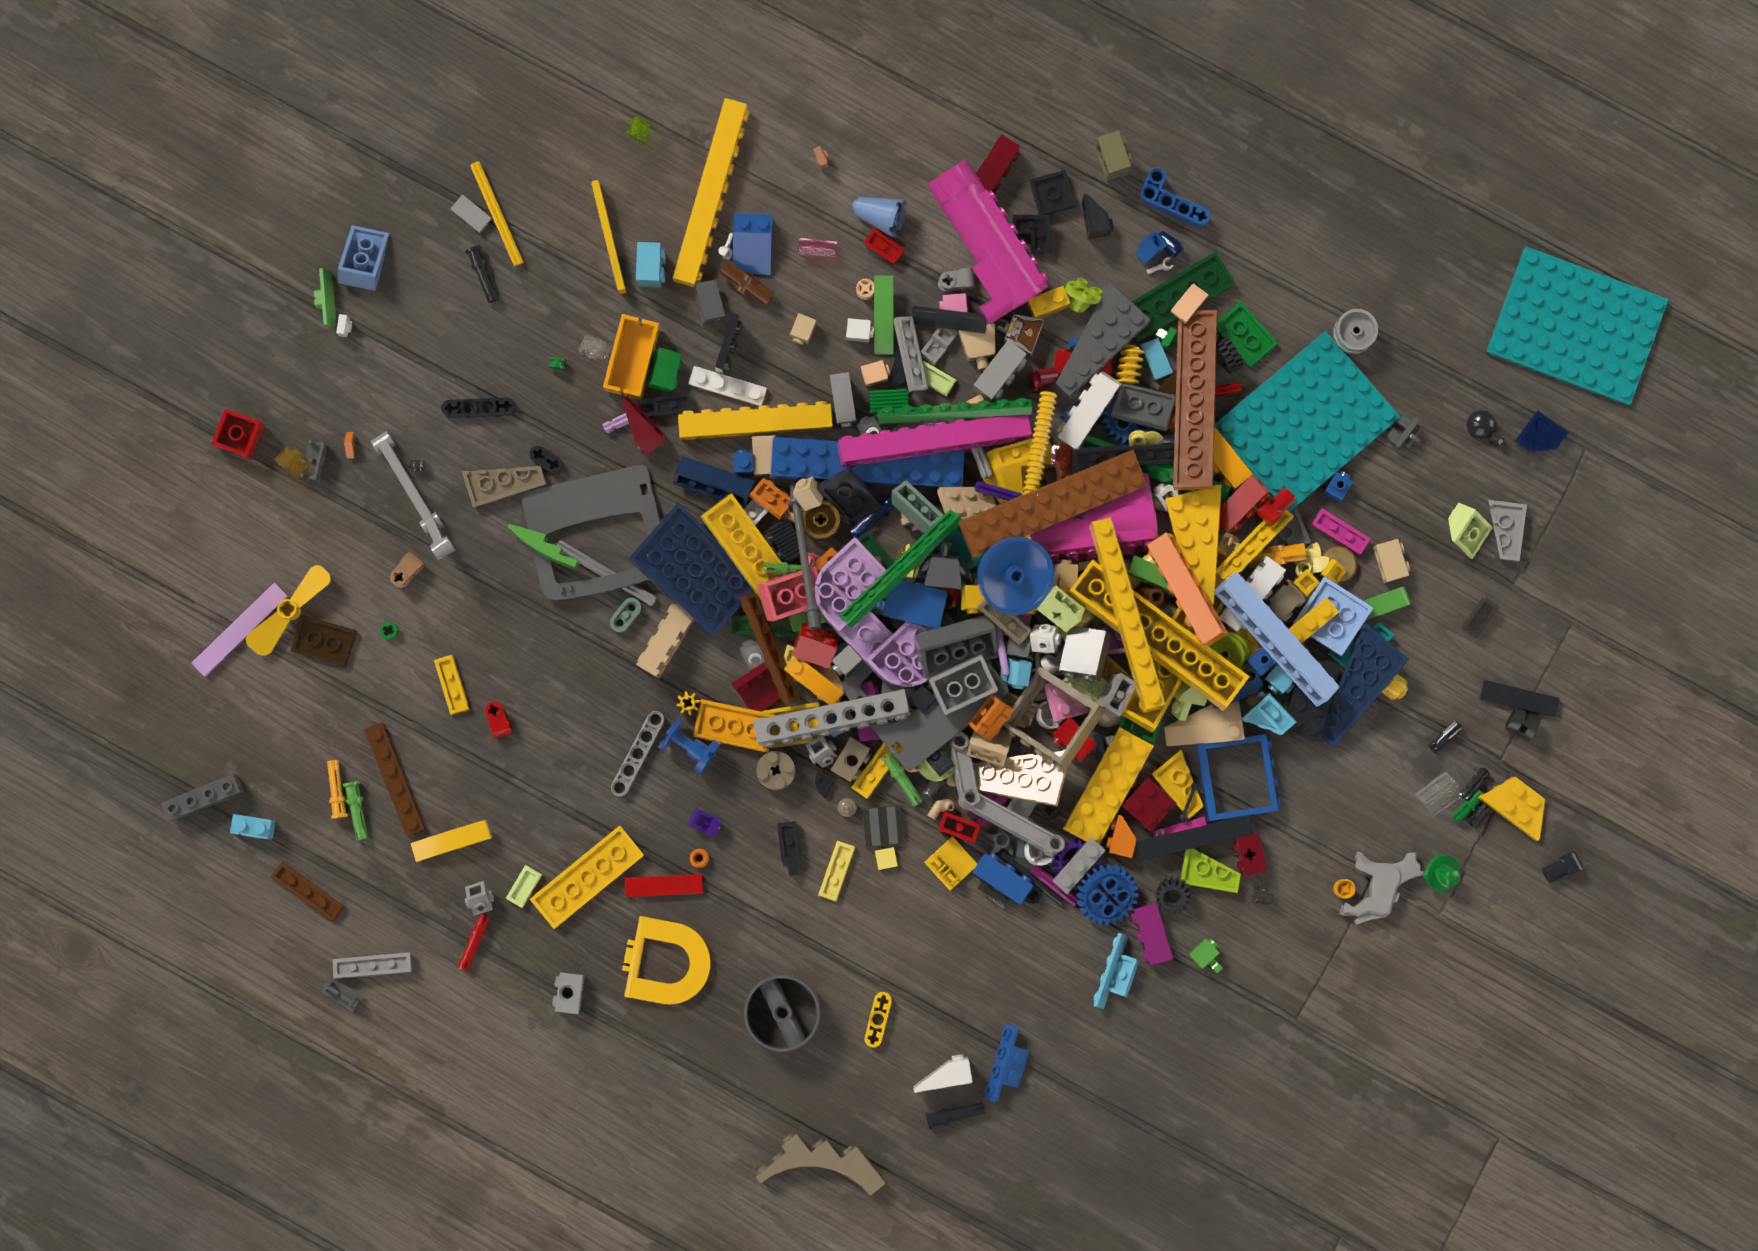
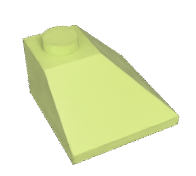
M1458 503L1448 518L1452 541L1469 558L1473 559L1493 527L1475 509Z

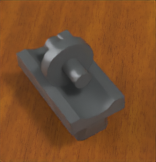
M1405 414L1401 416L1397 424L1405 430L1401 434L1393 428L1386 436L1393 443L1392 447L1397 450L1406 438L1408 439L1405 443L1407 447L1410 448L1413 443L1419 445L1421 441L1418 435L1421 432L1416 429L1413 434L1411 433L1419 422L1418 418L1414 417L1412 419Z

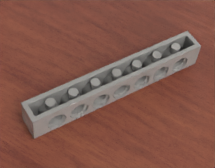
M903 689L753 720L757 743L763 746V748L775 746L774 743L778 742L788 744L794 742L793 739L801 738V740H808L812 738V735L820 734V736H827L836 730L847 732L851 727L866 728L869 727L870 723L876 722L877 725L888 723L890 719H895L896 721L907 719V716L911 715L907 692ZM887 704H894V709L891 712H885ZM868 708H875V713L872 716H866ZM849 712H856V717L853 720H847ZM836 715L837 721L834 724H829V717ZM817 719L818 725L815 728H810V721ZM799 723V729L796 732H791L792 724ZM775 727H780V733L773 736L772 730Z

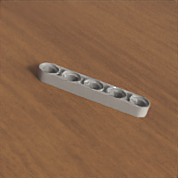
M659 711L649 713L611 785V791L615 796L622 797L628 793L663 727L665 718ZM654 714H658L661 717V723L658 725H653L650 721ZM643 732H651L652 740L650 742L642 740ZM636 748H640L643 751L641 759L633 757L632 753ZM627 765H631L634 768L632 776L624 774L623 770ZM619 782L625 785V791L620 794L614 788Z

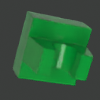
M1170 327L1167 332L1159 328L1156 336L1162 341L1163 349L1170 352L1178 338V331Z

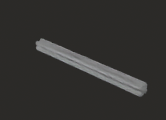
M561 540L557 543V546L562 547L564 550V555L577 559L581 565L601 577L615 574L612 570ZM637 585L621 588L650 606H653L657 598Z

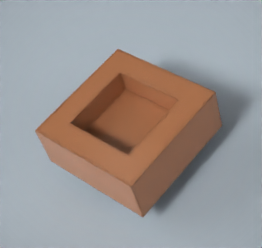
M820 146L814 148L813 154L820 169L828 168L827 161L830 159L826 150L822 151Z

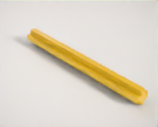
M479 161L472 163L471 169L514 266H519L523 263V260Z

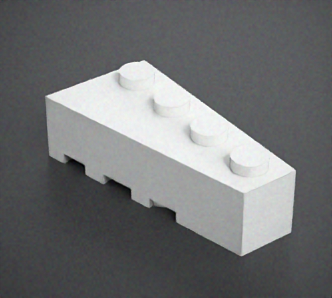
M1103 371L1099 375L1095 373L1089 382L1092 386L1088 391H1083L1079 397V400H1081L1078 407L1073 406L1068 414L1070 419L1067 423L1063 421L1057 430L1060 433L1058 438L1073 448H1079L1094 423L1101 416L1104 408L1113 398L1116 390L1122 385Z
M1265 556L1245 582L1257 593L1261 600H1266L1273 592L1271 588L1275 584L1278 585L1286 570L1271 558ZM1226 606L1219 615V618L1236 632L1239 629L1243 631L1245 626Z

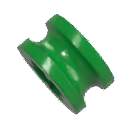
M558 357L549 358L551 364H548L549 368L565 370L564 363H566V359Z
M392 622L383 623L380 628L381 636L386 639L395 638L399 632L398 626ZM392 626L394 633L386 635L387 631H384L385 628Z

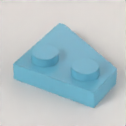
M1270 693L1242 717V720L1269 729L1279 735H1283L1296 723V720Z

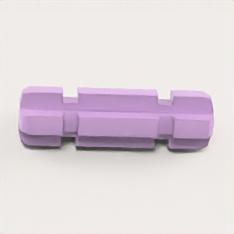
M626 413L612 419L611 422H605L603 424L605 432L610 433L615 428L618 429L629 424Z

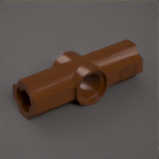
M730 260L725 263L719 272L721 276L734 284L740 293L752 297L764 307L767 306L775 294L760 283L754 274L742 270Z
M1147 583L1134 589L1135 592L1153 605H1161L1164 602V593Z

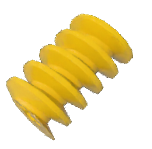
M1127 344L1124 347L1125 350L1120 352L1123 357L1119 358L1121 365H1118L1117 369L1121 372L1116 374V377L1119 378L1117 381L1130 385L1139 384L1135 377L1141 376V374L1136 372V369H1142V366L1138 365L1137 362L1143 361L1139 354H1144L1145 351L1137 346Z

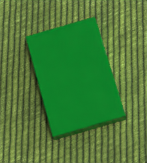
M1241 301L1217 321V333L1222 339L1228 337L1232 344L1234 343L1235 348L1241 355V359L1249 369L1279 344Z

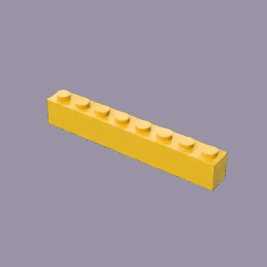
M821 401L816 402V405L809 406L808 403H797L795 407H789V404L777 405L778 408H770V406L764 405L752 410L751 407H740L737 411H732V408L720 409V412H713L711 409L701 410V413L683 411L682 414L678 415L679 436L681 440L833 430L831 404Z

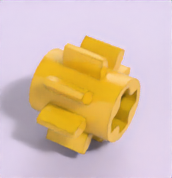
M685 691L683 698L678 696L681 701L676 706L683 708L681 710L682 714L686 710L689 715H692L691 711L693 709L699 710L696 704L700 703V700H694L695 693L688 696L687 691ZM686 699L688 701L692 699L691 703L693 704V706H688L687 708H684V700Z

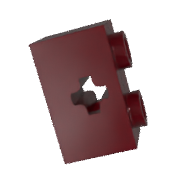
M1259 833L1234 838L1232 848L1234 854H1238L1239 861L1236 864L1239 873L1247 876L1268 871ZM1247 849L1249 852H1253V856L1250 857V861L1249 858L1244 857V854L1247 853Z

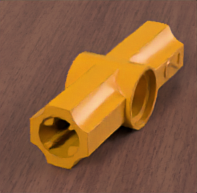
M1301 543L1289 546L1277 545L1267 547L1249 564V569L1256 568L1265 556H1268L1279 565L1307 560L1305 545Z

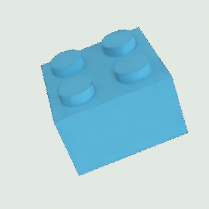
M637 242L636 281L638 286L643 288H662V283H665L666 277L664 267H662V264H666L665 249L662 248L661 243Z

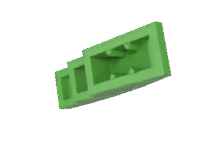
M874 275V355H893V275Z
M512 524L508 525L509 530L540 555L560 565L578 570L580 564L578 560L564 556L562 547L547 543L548 538L546 534Z

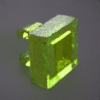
M633 116V120L628 121V124L631 125L630 131L626 130V133L639 141H646L650 123L640 117Z

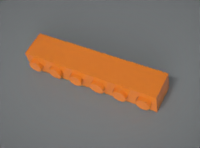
M1165 533L1147 545L1150 550L1148 553L1152 560L1157 562L1159 566L1157 569L1160 575L1166 578L1169 591L1175 594L1178 599L1176 600L1178 607L1184 610L1187 615L1185 617L1187 623L1196 631L1195 637L1200 644L1209 646L1227 635L1226 628L1174 536Z

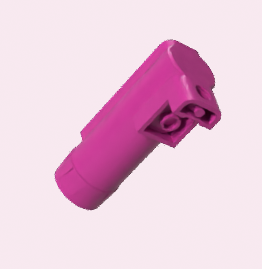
M966 159L926 184L937 200L938 206L946 214L976 261L972 269L991 297V300L979 307L989 324L1026 303L1048 287L1046 284L1049 282L1044 272L1039 273L1036 268L1039 266L1036 259L1032 255L1029 257L1026 252L1029 248L1022 239L1018 240L1016 236L1018 234L1017 229L1013 223L1008 224L1005 218L1008 215L1004 209L997 207L995 203L998 201L992 191L988 192L984 188L980 178L976 176Z
M1143 473L1147 483L1146 487L1088 510L1083 520L1071 517L1030 535V537L1047 551L1054 564H1059L1060 560H1071L1072 563L1078 562L1080 559L1092 561L1096 560L1098 555L1089 527L1094 521L1111 517L1121 554L1131 556L1136 554V552L1143 551L1148 553L1150 550L1147 545L1158 538L1157 520L1149 474Z

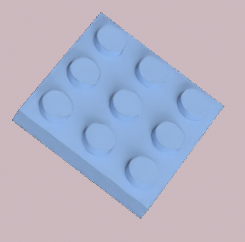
M1324 576L1293 625L1327 597L1338 609L1339 613L1310 637L1339 656H1342L1373 607Z

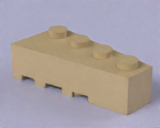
M675 603L670 605L667 611L669 613L665 620H661L657 627L659 630L655 636L653 635L650 638L647 649L641 653L636 664L639 668L658 679L694 622Z

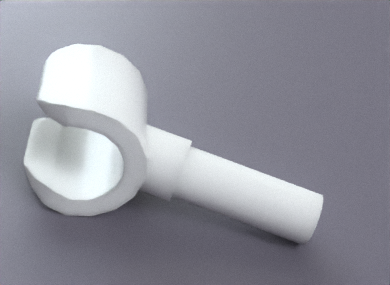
M730 233L725 246L719 248V254L723 255V258L730 260L733 256V251L730 249L733 240L732 233Z
M1167 257L1158 266L1147 269V274L1162 269L1169 271L1174 265L1168 267L1165 262L1171 260V258Z

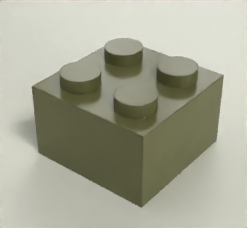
M1119 131L1097 137L1095 149L1106 182L1127 176L1131 164H1133L1130 153H1127L1125 150V146H1127L1124 135L1121 136Z

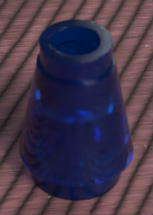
M1162 230L1159 236L1167 244L1163 250L1167 256L1175 258L1183 250L1182 243Z

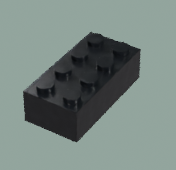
M1316 660L1336 682L1340 666ZM1293 682L1294 687L1291 690L1286 711L1296 720V723L1285 733L1316 742L1320 741L1332 696L1328 701L1316 707L1298 685Z

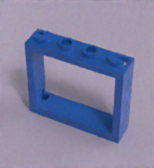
M1266 734L1244 737L1241 740L1195 745L1207 821L1278 811V807L1281 804L1279 795L1275 793L1277 779L1272 774L1274 760L1273 757L1269 756L1271 741L1270 738L1266 737ZM1260 741L1270 806L1216 814L1206 749Z

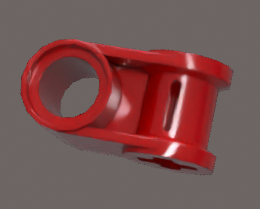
M499 702L488 703L485 707V714L493 738L496 740L512 734L513 729L503 705ZM493 705L494 707L499 708V710L496 712V716L495 714L490 713V710L493 709Z

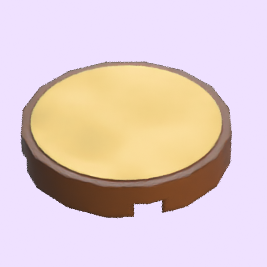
M1332 546L1322 553L1321 556L1328 557L1330 560L1334 559L1347 569L1338 584H1343L1353 577L1356 572L1357 562L1354 554L1348 548Z

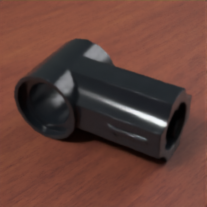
M1572 851L1541 869L1548 883H1551L1566 875L1569 876L1579 872L1584 868L1576 851Z

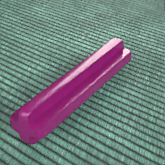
M1034 865L1030 872L1072 906L1078 904L1077 901L1080 899L1070 891L1066 894L1053 882L1054 878L1040 866Z

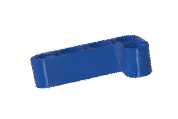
M1153 168L1149 172L1141 190L1140 201L1144 205L1191 226L1204 228L1210 220L1209 211L1204 207L1161 189L1166 173L1162 168ZM1152 175H1160L1161 181H1154ZM1151 191L1154 197L1151 199L1146 198L1144 192ZM1168 199L1171 205L1164 206L1161 200ZM1179 207H1186L1188 213H1180ZM1192 210H1193V211H1195V212H1194V214H1193V217L1191 218L1190 215H1191ZM1200 215L1204 216L1202 221L1198 220Z

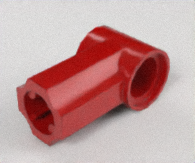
M1283 488L1271 501H1267L1258 510L1257 514L1270 526H1273L1296 498L1290 490Z

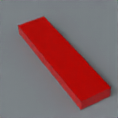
M702 874L625 878L626 897L703 893Z

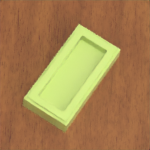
M923 361L927 386L947 397L956 383V379Z
M525 865L506 899L523 908L542 874Z

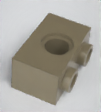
M850 737L831 771L850 783L852 780L856 781L862 772L859 770L862 763L866 764L872 755L869 753L870 748ZM849 756L857 757L858 763L855 766L847 764Z

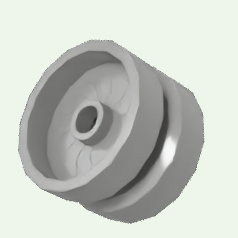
M1351 309L1345 312L1333 328V340L1344 353L1350 355L1366 351L1378 335V324L1374 316L1362 309Z

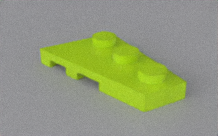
M1193 848L1185 850L1180 881L1184 879L1186 881L1185 884L1238 893L1240 873Z

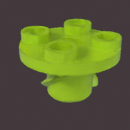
M1078 278L1077 281H1069L1065 286V291L1071 298L1069 308L1077 313H1084L1091 304H1098L1102 298L1103 291L1100 288L1089 285L1082 278Z

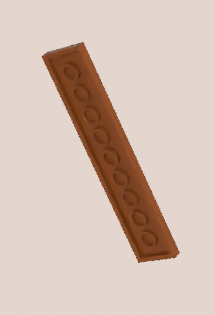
M1217 310L1195 311L1186 324L1178 318L1174 490L1213 489Z
M1131 450L958 521L972 558L986 553L991 546L1000 540L1009 537L1028 536L1146 487L1147 483L1134 450Z

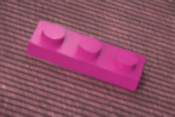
M1321 508L1311 524L1358 555L1362 554L1371 539Z

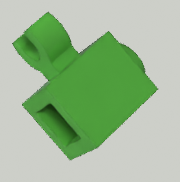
M1204 938L1188 953L1190 958L1201 969L1207 964L1215 973H1219L1223 969L1214 959L1219 952L1216 950L1218 945L1212 939L1208 941Z

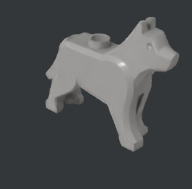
M1356 852L1354 859L1356 861L1355 867L1359 871L1371 875L1369 897L1363 898L1353 907L1348 903H1344L1339 914L1358 916L1354 920L1355 925L1368 920L1387 917L1392 910L1393 902L1397 903L1400 892L1397 891V888L1409 879L1421 876L1424 873L1420 871L1421 865L1417 861V853H1407L1402 861L1389 864L1372 862L1361 852Z

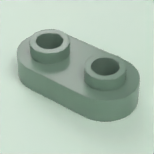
M635 598L626 599L611 617V628L619 633L625 632L640 614L642 609L640 602ZM630 605H635L634 611H629ZM623 620L624 624L620 627L617 626V621Z

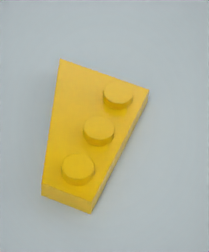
M1180 750L1151 775L1183 812L1192 790L1191 784L1194 782L1182 750ZM1197 790L1194 792L1186 813L1188 819L1204 807Z

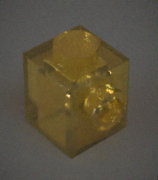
M288 446L274 459L295 479L309 465L302 459L304 455L298 449L294 448L292 450Z

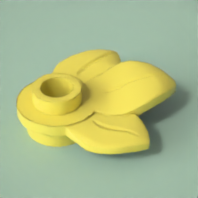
M1137 430L1129 435V443L1131 445L1156 444L1163 440V436L1154 431L1145 433L1144 431Z
M1313 543L1305 549L1307 560L1294 562L1298 576L1303 573V568L1308 566V571L1312 575L1322 572L1330 561L1328 557L1321 556L1319 544Z

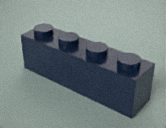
M682 456L675 471L673 484L720 501L732 493L740 506L745 509L755 481Z

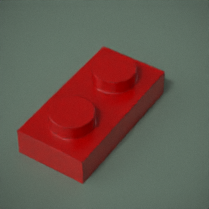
M875 228L872 229L863 242L864 246L892 265L896 264L905 251L903 247Z

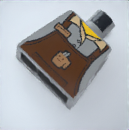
M1015 314L1011 323L1000 319L996 330L1006 333L1005 343L1010 340L1027 353V356L1031 357L1044 320Z

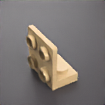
M1000 729L998 735L989 741L974 730L966 755L1004 766L1012 736L1007 734L1006 730Z

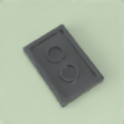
M1121 383L1122 385L1113 406L1111 417L1167 431L1176 404V396Z

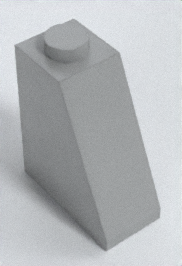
M849 372L830 375L837 426L842 428L852 427L856 423Z

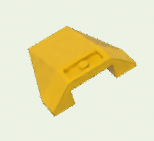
M1034 438L985 453L993 475L990 478L983 479V481L987 484L1023 493L1021 466H1027L1030 463L1028 458L1031 457L1029 452L1032 451L1030 447L1033 445L1031 441ZM1047 440L1049 445L1046 446L1048 451L1045 452L1047 456L1044 457L1046 462L1043 464H1052L1054 454L1050 441ZM996 498L1000 504L1007 502L1006 500Z

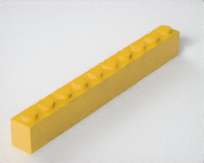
M727 98L724 99L674 271V282L691 287L701 283L703 272L700 271L702 265L707 263V247H711L713 242L711 233L718 225L719 218H716V216L723 207L724 200H721L722 195L727 193L729 182L726 181L728 175L733 173V157L737 158L739 152L737 143L739 139L742 140L745 129L742 126L744 121L747 122L750 113L745 103Z
M1111 517L1094 521L1089 528L1143 713L1163 708L1165 705Z

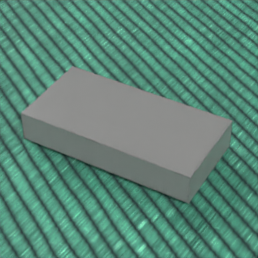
M461 195L450 208L451 211L479 233L492 220L490 216L464 195Z

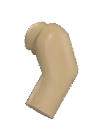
M950 799L938 800L927 816L936 820L940 812L953 811L955 804Z

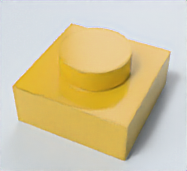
M1331 559L1321 574L1338 584L1347 569L1338 561Z

